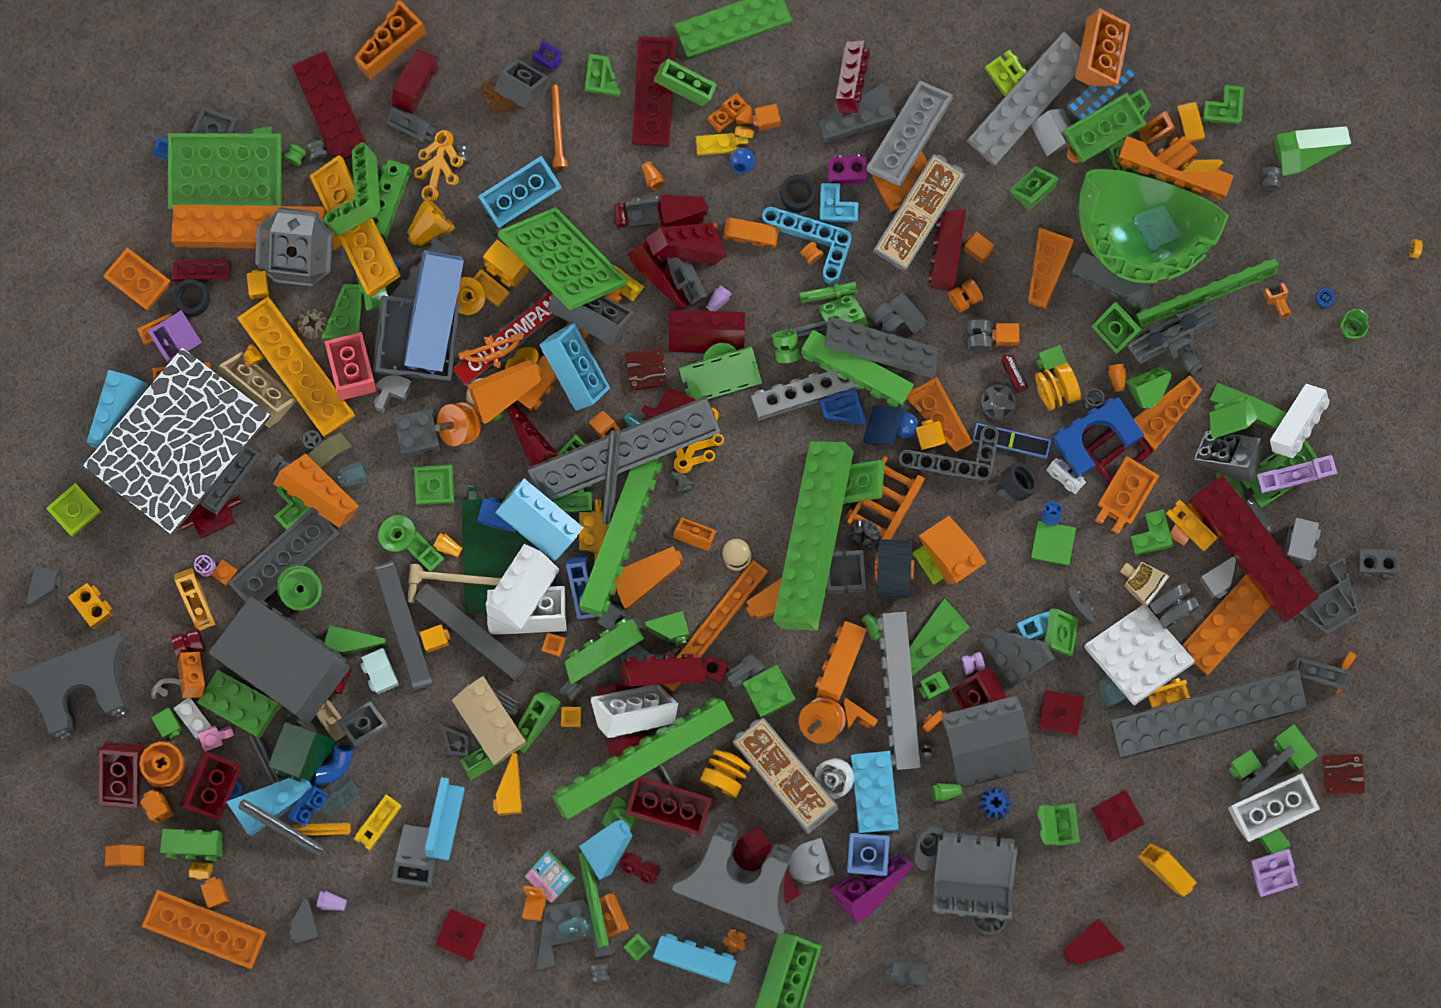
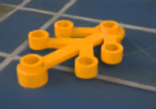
M447 130L439 131L435 136V142L426 149H421L418 154L421 160L428 162L415 169L414 175L416 178L424 179L427 176V172L433 168L430 184L424 187L421 193L424 200L428 199L433 202L438 198L437 184L441 169L448 184L455 186L459 182L458 176L452 173L444 156L445 152H447L451 158V165L455 167L462 166L463 158L456 154L452 146L453 135ZM438 149L437 155L431 159V153Z
M711 407L717 421L719 417L718 411ZM716 434L713 438L688 445L685 454L682 448L676 450L675 470L681 474H686L691 471L693 465L713 462L715 453L712 450L705 451L704 455L692 456L695 451L715 445H723V435ZM720 437L722 438V441L720 443L715 442V438ZM708 453L713 455L711 459L706 458ZM686 461L687 465L685 467L680 466V462Z

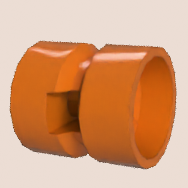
M972 279L962 283L961 288L955 287L948 292L950 301L959 313L967 310L970 304L975 305L983 300L979 287Z

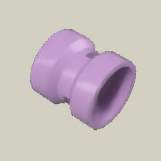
M200 555L194 561V568L200 575L208 577L215 570L216 564L209 556Z
M981 652L974 653L970 657L967 655L961 657L966 675H970L974 671L980 672L985 670Z

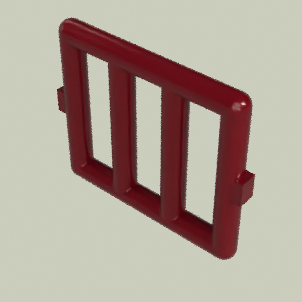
M1096 425L1088 427L1083 432L1082 436ZM1111 428L1086 447L1083 443L1085 450L1095 463L1094 468L1108 484H1110L1115 474L1111 476L1104 467L1126 449L1123 444H1120L1100 461L1096 459L1092 452L1115 435ZM1143 438L1137 442L1143 451L1133 458L1138 463H1141L1153 452L1152 448Z

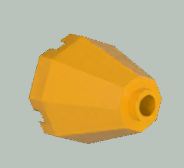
M426 199L420 205L407 231L409 235L408 240L414 246L418 244L422 247L430 243L433 237L439 239L451 233L455 226L449 218L446 221V217L440 208L432 201Z

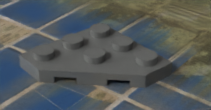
M996 628L980 639L1011 688L1017 686L1055 659L1045 642L1027 639L1026 636L1016 633L1010 634L1002 629Z

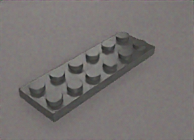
M829 316L824 347L934 378L937 364V347Z
M311 508L235 575L228 584L245 602L250 597H253L255 600L261 598L266 602L277 592V580L282 571L293 565L306 566L341 534L327 519L319 515L318 510Z

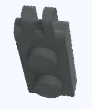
M395 105L392 106L386 124L421 141L426 139L433 141L434 136L431 134H436L437 131L430 127V122Z

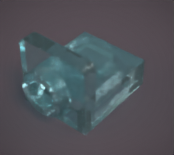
M580 916L558 925L560 932H565L566 935L577 931V926H580L584 936L588 935L587 930L590 929L586 919H581Z

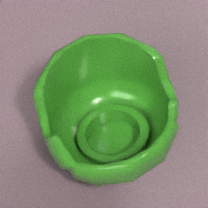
M1352 309L1346 312L1340 321L1342 334L1354 340L1364 337L1369 329L1368 315L1361 309ZM1349 324L1355 325L1357 331H1355Z

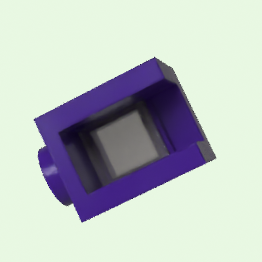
M542 41L538 52L533 54L532 61L552 71L553 68L557 69L561 64L562 52L547 42Z

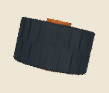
M879 540L878 554L875 558L877 597L910 598L911 579H914V560H911V540Z

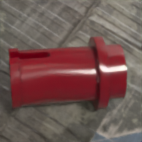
M622 202L621 206L620 203L614 204V224L618 228L626 227L629 222L626 218V204Z

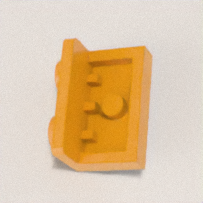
M1180 678L1171 680L1169 685L1161 686L1148 695L1151 708L1190 698L1186 688V680L1181 681Z

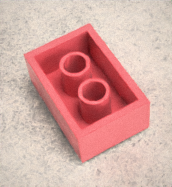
M362 332L325 341L340 401L377 392Z

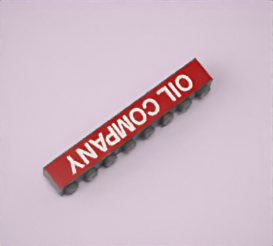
M549 289L543 293V297L540 300L531 302L526 311L517 313L513 317L512 322L508 325H502L498 329V333L492 336L494 342L509 338L511 335L522 332L524 338L519 341L514 350L504 357L497 359L498 362L502 363L559 318L547 310L553 295ZM485 340L483 341L484 344H482L480 347L486 345ZM513 341L494 347V351L505 350L513 344ZM488 349L473 354L471 357H484V355L490 354L491 350ZM459 359L454 363L452 371L468 390V384L475 379L483 378L496 367L493 365L495 363L494 360L490 362H470L466 359Z

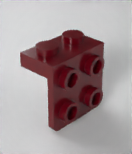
M669 388L656 409L644 405L641 412L646 416L645 419L648 420L696 401V399Z

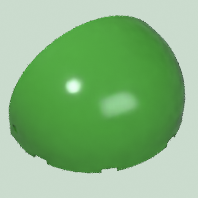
M1094 169L1086 173L1078 202L1080 229L1092 254L1118 277L1137 283H1158V280L1166 278L1170 280L1195 267L1207 256L1205 253L1212 245H1216L1229 216L1211 201L1181 187L1151 177L1110 169Z

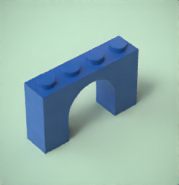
M1117 397L1114 400L1113 398L1106 400L1103 403V407L1098 410L1097 408L1090 410L1087 413V417L1082 420L1080 417L1070 423L1071 426L1066 430L1063 427L1056 431L1052 441L1078 479L1095 467V463L1082 443V434L1088 427L1105 425L1111 428L1125 449L1141 440L1144 434L1120 398Z

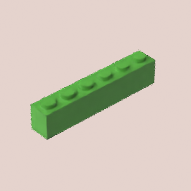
M812 330L801 351L806 360L810 362L816 361L824 370L836 372L839 378L853 381V384L860 389L866 388L871 391V395L888 400L887 403L893 407H903L913 389V383L870 360L824 347L825 336Z

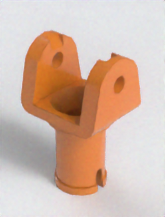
M1280 283L1281 293L1273 296L1268 288H1264L1263 293L1267 303L1276 306L1281 319L1289 317L1291 311L1285 301L1288 295L1286 285Z

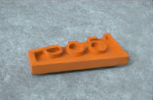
M1039 228L1028 303L1044 309L1047 308L1073 247L1074 239Z
M1188 376L1166 393L1161 401L1156 403V406L1145 409L1134 418V421L1144 434L1143 439L1153 451L1158 448L1202 391L1191 376Z
M937 377L911 391L907 400L926 420L940 421L945 441L956 453L973 445Z

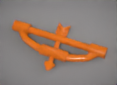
M522 332L511 335L509 338L494 342L492 335H490L489 338L484 337L485 346L470 351L466 350L458 353L460 360L466 359L470 362H490L494 360L495 363L493 365L499 368L501 362H498L497 359L504 357L514 350L519 341L524 338ZM513 341V344L505 350L494 351V347ZM488 349L491 350V353L484 355V357H471L473 354Z

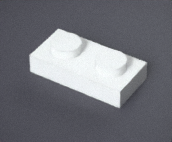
M186 698L173 708L196 739H199L197 732L212 727L191 698Z

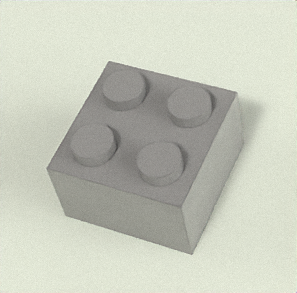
M1296 518L1290 524L1284 553L1294 565L1305 567L1315 558L1317 548H1314V544L1319 540L1321 530L1318 529L1319 523Z

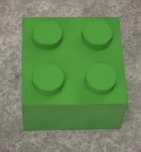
M778 665L743 682V687L760 719L795 702V697Z

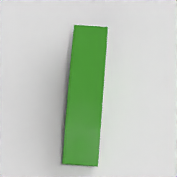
M1217 383L1210 398V401L1215 404L1221 402L1228 404L1232 402V399L1240 396L1243 399L1250 397L1258 417L1254 423L1277 430L1287 414L1266 402Z

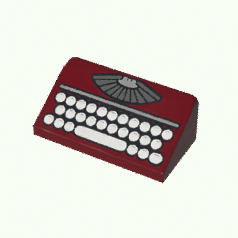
M1003 355L1001 363L1015 392L1018 394L1029 389L1014 356Z

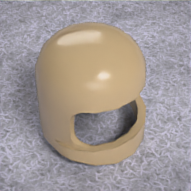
M732 539L724 545L723 560L728 569L742 571L749 566L751 551L745 541ZM748 560V562H747L744 566H742V567H740V568H734V567L730 566V565L739 566V565L744 564V563Z

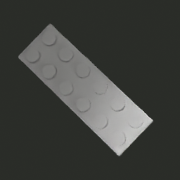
M919 81L867 166V172L901 186L951 103L953 95Z

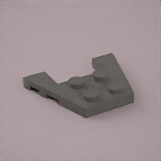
M1344 557L1328 566L1338 584L1318 595L1319 598L1299 613L1326 636L1360 615Z
M584 899L545 907L537 965L538 970L555 967L553 945L592 938L596 958L614 954L610 945L603 948L597 947L590 910Z

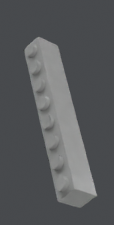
M906 612L884 613L880 615L881 618H878V629L882 630V638L879 640L880 649H884V657H881L882 669L886 671V676L883 677L884 688H887L888 696H885V706L889 708L887 726L891 727V735H888L889 746L893 748L891 764L895 770L920 768Z

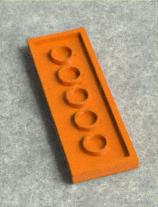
M1245 575L1182 647L1195 660L1194 665L1208 676L1270 605L1247 575Z
M159 890L156 891L142 925L146 929L249 969H253L267 934L265 931Z

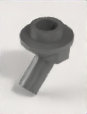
M675 470L671 472V478L679 482L676 487L677 491H681V493L692 491V488L695 486L694 482L688 480L685 475Z

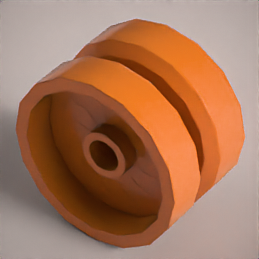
M168 742L151 744L141 755L139 764L141 772L148 783L156 788L167 789L174 787L184 776V758L177 747Z

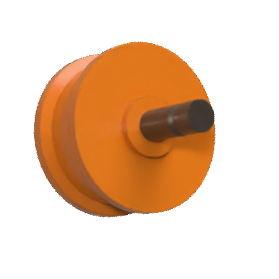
M467 402L448 404L442 407L438 413L437 424L435 425V430L438 431L441 439L450 446L474 442L481 428L478 412Z
M828 697L813 699L801 710L799 715V726L804 736L810 741L819 744L832 741L842 732L846 723L845 712L841 705Z

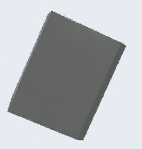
M371 701L337 721L352 747H356L389 727Z

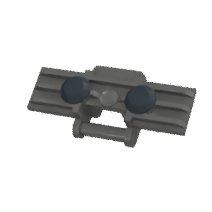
M1204 302L1183 314H1174V317L1154 328H1148L1147 334L1128 343L1127 347L1140 365L1168 351L1171 359L1174 360L1178 357V349L1188 344L1190 350L1196 348L1193 336L1219 323V319L1207 303Z

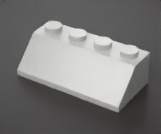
M524 544L486 602L487 615L518 630H522L558 574L559 568L541 551Z
M565 586L548 588L522 630H518L487 615L489 634L567 631ZM487 590V601L494 590Z
M659 684L591 697L598 728L608 738L673 724L672 722L676 718L678 703Z
M1300 774L1238 802L1228 809L1236 826L1246 840L1250 842L1320 808L1303 774Z

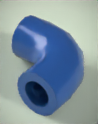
M347 744L335 745L331 761L318 768L310 780L311 785L322 786L333 783L341 778L350 766L353 757V747Z

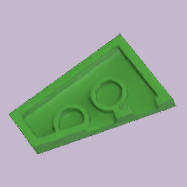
M343 284L335 303V308L327 322V327L321 336L322 340H332L360 333L363 294H361L359 285Z

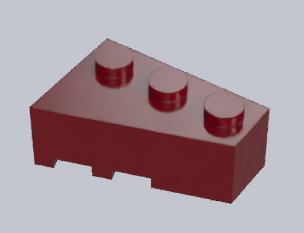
M419 49L415 51L393 87L392 106L395 105L414 115L425 90L430 85L432 76L437 74L439 66L437 65L436 56Z

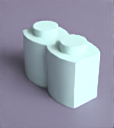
M383 648L362 657L363 662L360 665L364 674H369L371 680L368 681L371 691L381 694L399 686L397 677Z

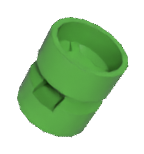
M782 330L772 335L774 347H776V361L778 363H790L800 359L799 346L796 345L798 343L797 332L795 330Z

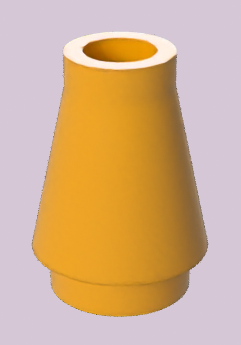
M440 533L433 547L437 548V551L458 557L462 550V547L447 534L443 535Z

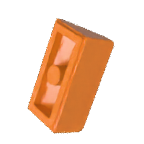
M681 517L673 538L709 551L717 531Z
M614 893L599 898L607 937L610 938L628 930L629 926Z

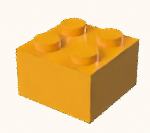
M498 239L483 256L484 265L487 267L486 271L494 277L498 275L502 278L501 282L507 287L512 286L516 288L529 272V268L518 256Z

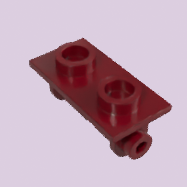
M626 852L621 859L619 867L627 874L638 876L645 883L654 884L661 869L647 860L642 866L640 863L643 858L632 852Z

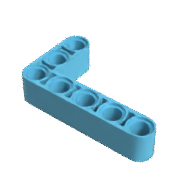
M768 207L763 211V224L778 227L780 232L831 247L823 269V280L829 285L838 282L851 244V234L849 231L774 207ZM768 215H773L776 217V219L773 221H768L766 217ZM790 220L794 224L788 227L784 225V222ZM809 226L812 230L804 232L802 227ZM826 231L829 233V236L823 238L820 236V233ZM845 237L848 241L840 243L838 238ZM834 254H839L842 257V259L837 261L834 260L832 256ZM830 271L835 272L836 276L834 278H829L826 274Z

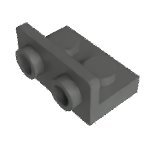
M651 196L649 199L644 200L633 198L626 202L629 228L659 225L656 207L660 196Z

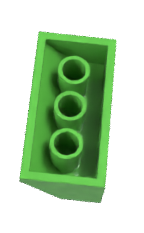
M626 619L621 620L615 624L617 628L613 631H610V629L600 634L601 638L595 642L592 639L584 644L585 649L582 651L577 649L568 655L570 658L565 661V665L572 684L645 639L633 619L628 621Z
M779 933L756 1008H803L822 946L797 936Z

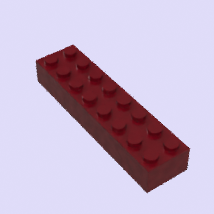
M1221 475L1190 499L1189 502L1218 537V540L1229 554L1235 557L1236 563L1284 624L1319 598L1224 475Z

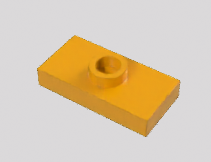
M482 269L475 275L474 279L478 280L485 289L486 299L497 308L510 295L507 289Z

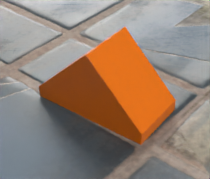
M1165 111L1148 122L1146 126L1139 129L1138 133L1142 141L1148 146L1171 136L1175 127L1168 112Z
M106 846L105 866H145V846Z

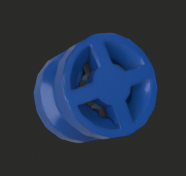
M1053 501L1045 503L1041 515L1042 522L1050 526L1057 525L1060 522L1062 506Z

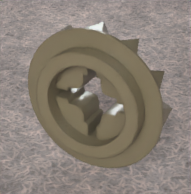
M316 309L306 310L300 315L297 322L298 330L308 339H317L322 336L327 327V318L321 311ZM309 317H311L313 321H317V323H315L316 330H314L311 326H307L308 324H310Z

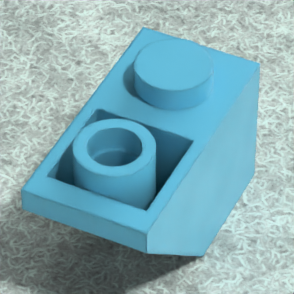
M1050 611L1017 623L1015 628L1018 634L1026 636L1027 639L1031 640L1046 635Z

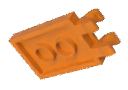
M1126 456L1097 504L1102 509L1094 521L1102 524L1108 515L1116 520L1111 531L1116 534L1120 533L1125 523L1128 525L1132 524L1159 475Z

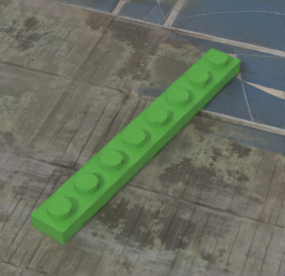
M1276 259L1263 261L1258 266L1248 267L1238 274L1228 275L1223 280L1213 281L1208 286L1196 288L1185 295H1178L1173 300L1161 302L1153 308L1143 309L1136 314V324L1142 329L1172 317L1176 313H1182L1204 302L1207 303L1274 276L1278 273V263Z

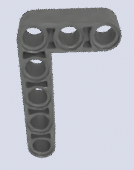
M992 425L982 429L976 462L912 450L902 451L899 455V462L907 468L976 480H987L991 477L999 436L998 430ZM986 429H992L995 432L993 439L988 440L985 438L984 432ZM983 448L991 450L990 458L985 459L981 456ZM909 453L912 455L913 460L910 464L902 462L903 454ZM925 456L929 457L932 461L931 465L927 468L921 465V459ZM942 460L950 462L949 470L943 471L940 468ZM966 463L969 466L967 474L959 472L960 464ZM981 466L988 469V475L983 478L978 475V469Z

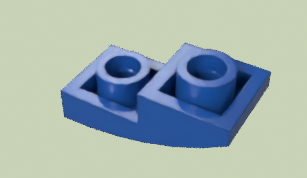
M312 786L299 799L288 818L306 827L314 810L320 811L329 794Z

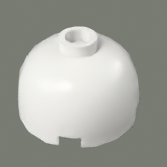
M834 758L824 761L817 767L814 773L815 780L832 799H837L847 794L854 784L852 767L841 759Z

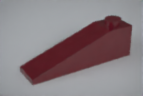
M648 241L627 253L636 269L679 309L690 304L683 289L677 290L669 270L667 258L653 255Z
M515 403L506 408L523 451L530 461V466L559 456L557 451Z
M759 826L740 838L733 850L734 861L740 868L747 871H756L762 868L768 853L772 849ZM787 871L783 884L785 904L801 895Z

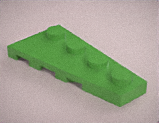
M945 598L909 647L912 677L970 628Z

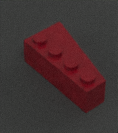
M713 223L661 227L646 238L655 256L671 259L677 257L681 261L693 260L694 263H707L708 266H714L727 256Z

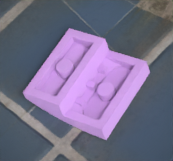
M1289 849L1251 861L1260 897L1298 885Z

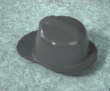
M925 825L923 829L917 832L915 836L916 850L914 861L919 869L930 871L936 867L938 840L943 838V832H945L942 828Z

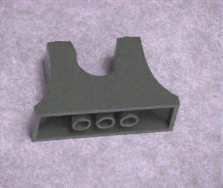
M119 633L8 676L11 684L26 690L34 698L42 712L49 734L57 739L60 738V740L70 738L72 736L71 733L76 732L75 718L71 713L70 706L73 697L82 690H94L99 705L111 717L116 719L122 718L127 715L126 712L130 711L121 681L122 659L129 646L127 640Z
M720 822L712 837L706 855L694 866L681 870L672 891L783 934L791 915L785 904L783 884L785 873L794 851L785 845L775 844L768 853L762 868L756 871L744 870L736 864L733 858V850L738 840V829L732 824Z

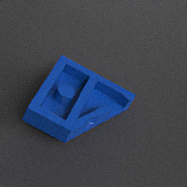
M855 389L819 400L824 419L860 425L867 424Z

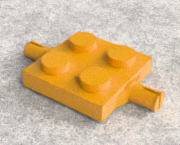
M598 499L594 500L595 511L579 512V524L583 527L579 533V551L594 553V564L609 527L608 524L602 523L603 500L600 499L599 507Z

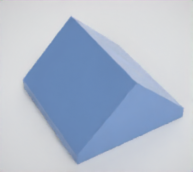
M850 833L847 873L887 876L890 836Z

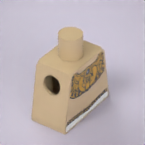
M1143 562L1140 563L1137 569L1126 563L1120 571L1129 578L1124 587L1146 607L1170 577Z

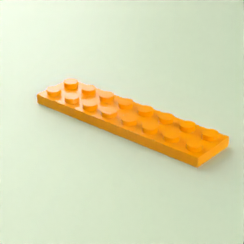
M340 155L310 175L311 181L327 213L355 198L354 180L343 157ZM373 218L338 235L368 296H373L401 276Z
M268 296L237 317L324 438L355 417V414L345 400H339L334 385Z

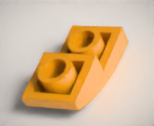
M1196 102L1178 106L1184 136L1190 143L1204 140L1205 134Z

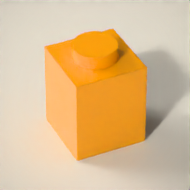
M256 269L252 270L251 273H247L248 290L251 299L270 297L269 280L266 271Z
M930 419L921 422L922 426L916 427L922 450L946 443L940 421L933 422Z
M442 625L419 632L427 653L448 646V640L451 639L448 629H444Z

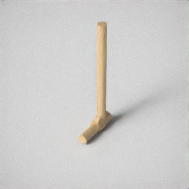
M410 564L407 602L415 603L416 588L422 579L497 586L502 578L423 571L421 565Z

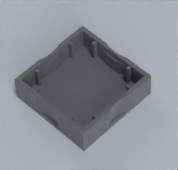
M386 295L380 297L372 373L441 382L451 381L454 359L453 342L457 331L459 305H455L443 370L437 371V373L431 371L430 373L423 368H418V370L408 369L403 363L414 300Z

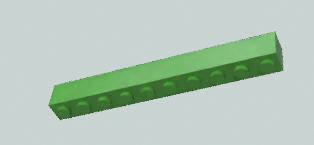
M667 454L630 469L579 604L580 611L603 617L604 612H608L611 604L609 601L610 596L614 595L617 589V584H615L617 577L622 576L624 570L622 566L623 561L629 557L630 549L628 548L630 543H634L636 539V527L642 523L643 508L648 507L650 501L648 495L655 488L656 480L654 479L656 474H660L663 463H661L662 458L666 457Z
M719 698L709 699L703 707L692 709L688 716L677 718L672 722L671 726L660 728L654 736L643 738L639 745L625 749L622 755L608 759L606 761L607 764L591 769L589 771L590 774L585 777L580 776L574 779L573 784L568 787L563 786L556 790V794L552 798L561 815L566 819L573 817L734 721L724 700Z

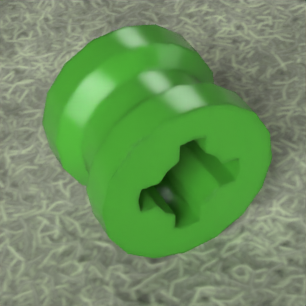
M290 144L289 152L285 153L283 158L296 166H300L302 163L301 159L306 156L307 152L295 144Z

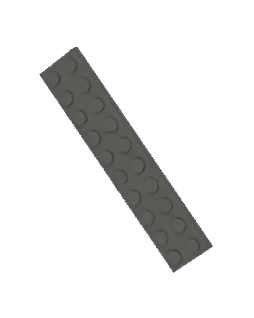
M707 397L621 430L617 474L721 433ZM610 435L529 467L528 472L535 488L548 499L554 500L606 479Z
M1298 669L1111 718L1110 721L1118 754L1120 757L1303 709L1307 707L1300 672Z

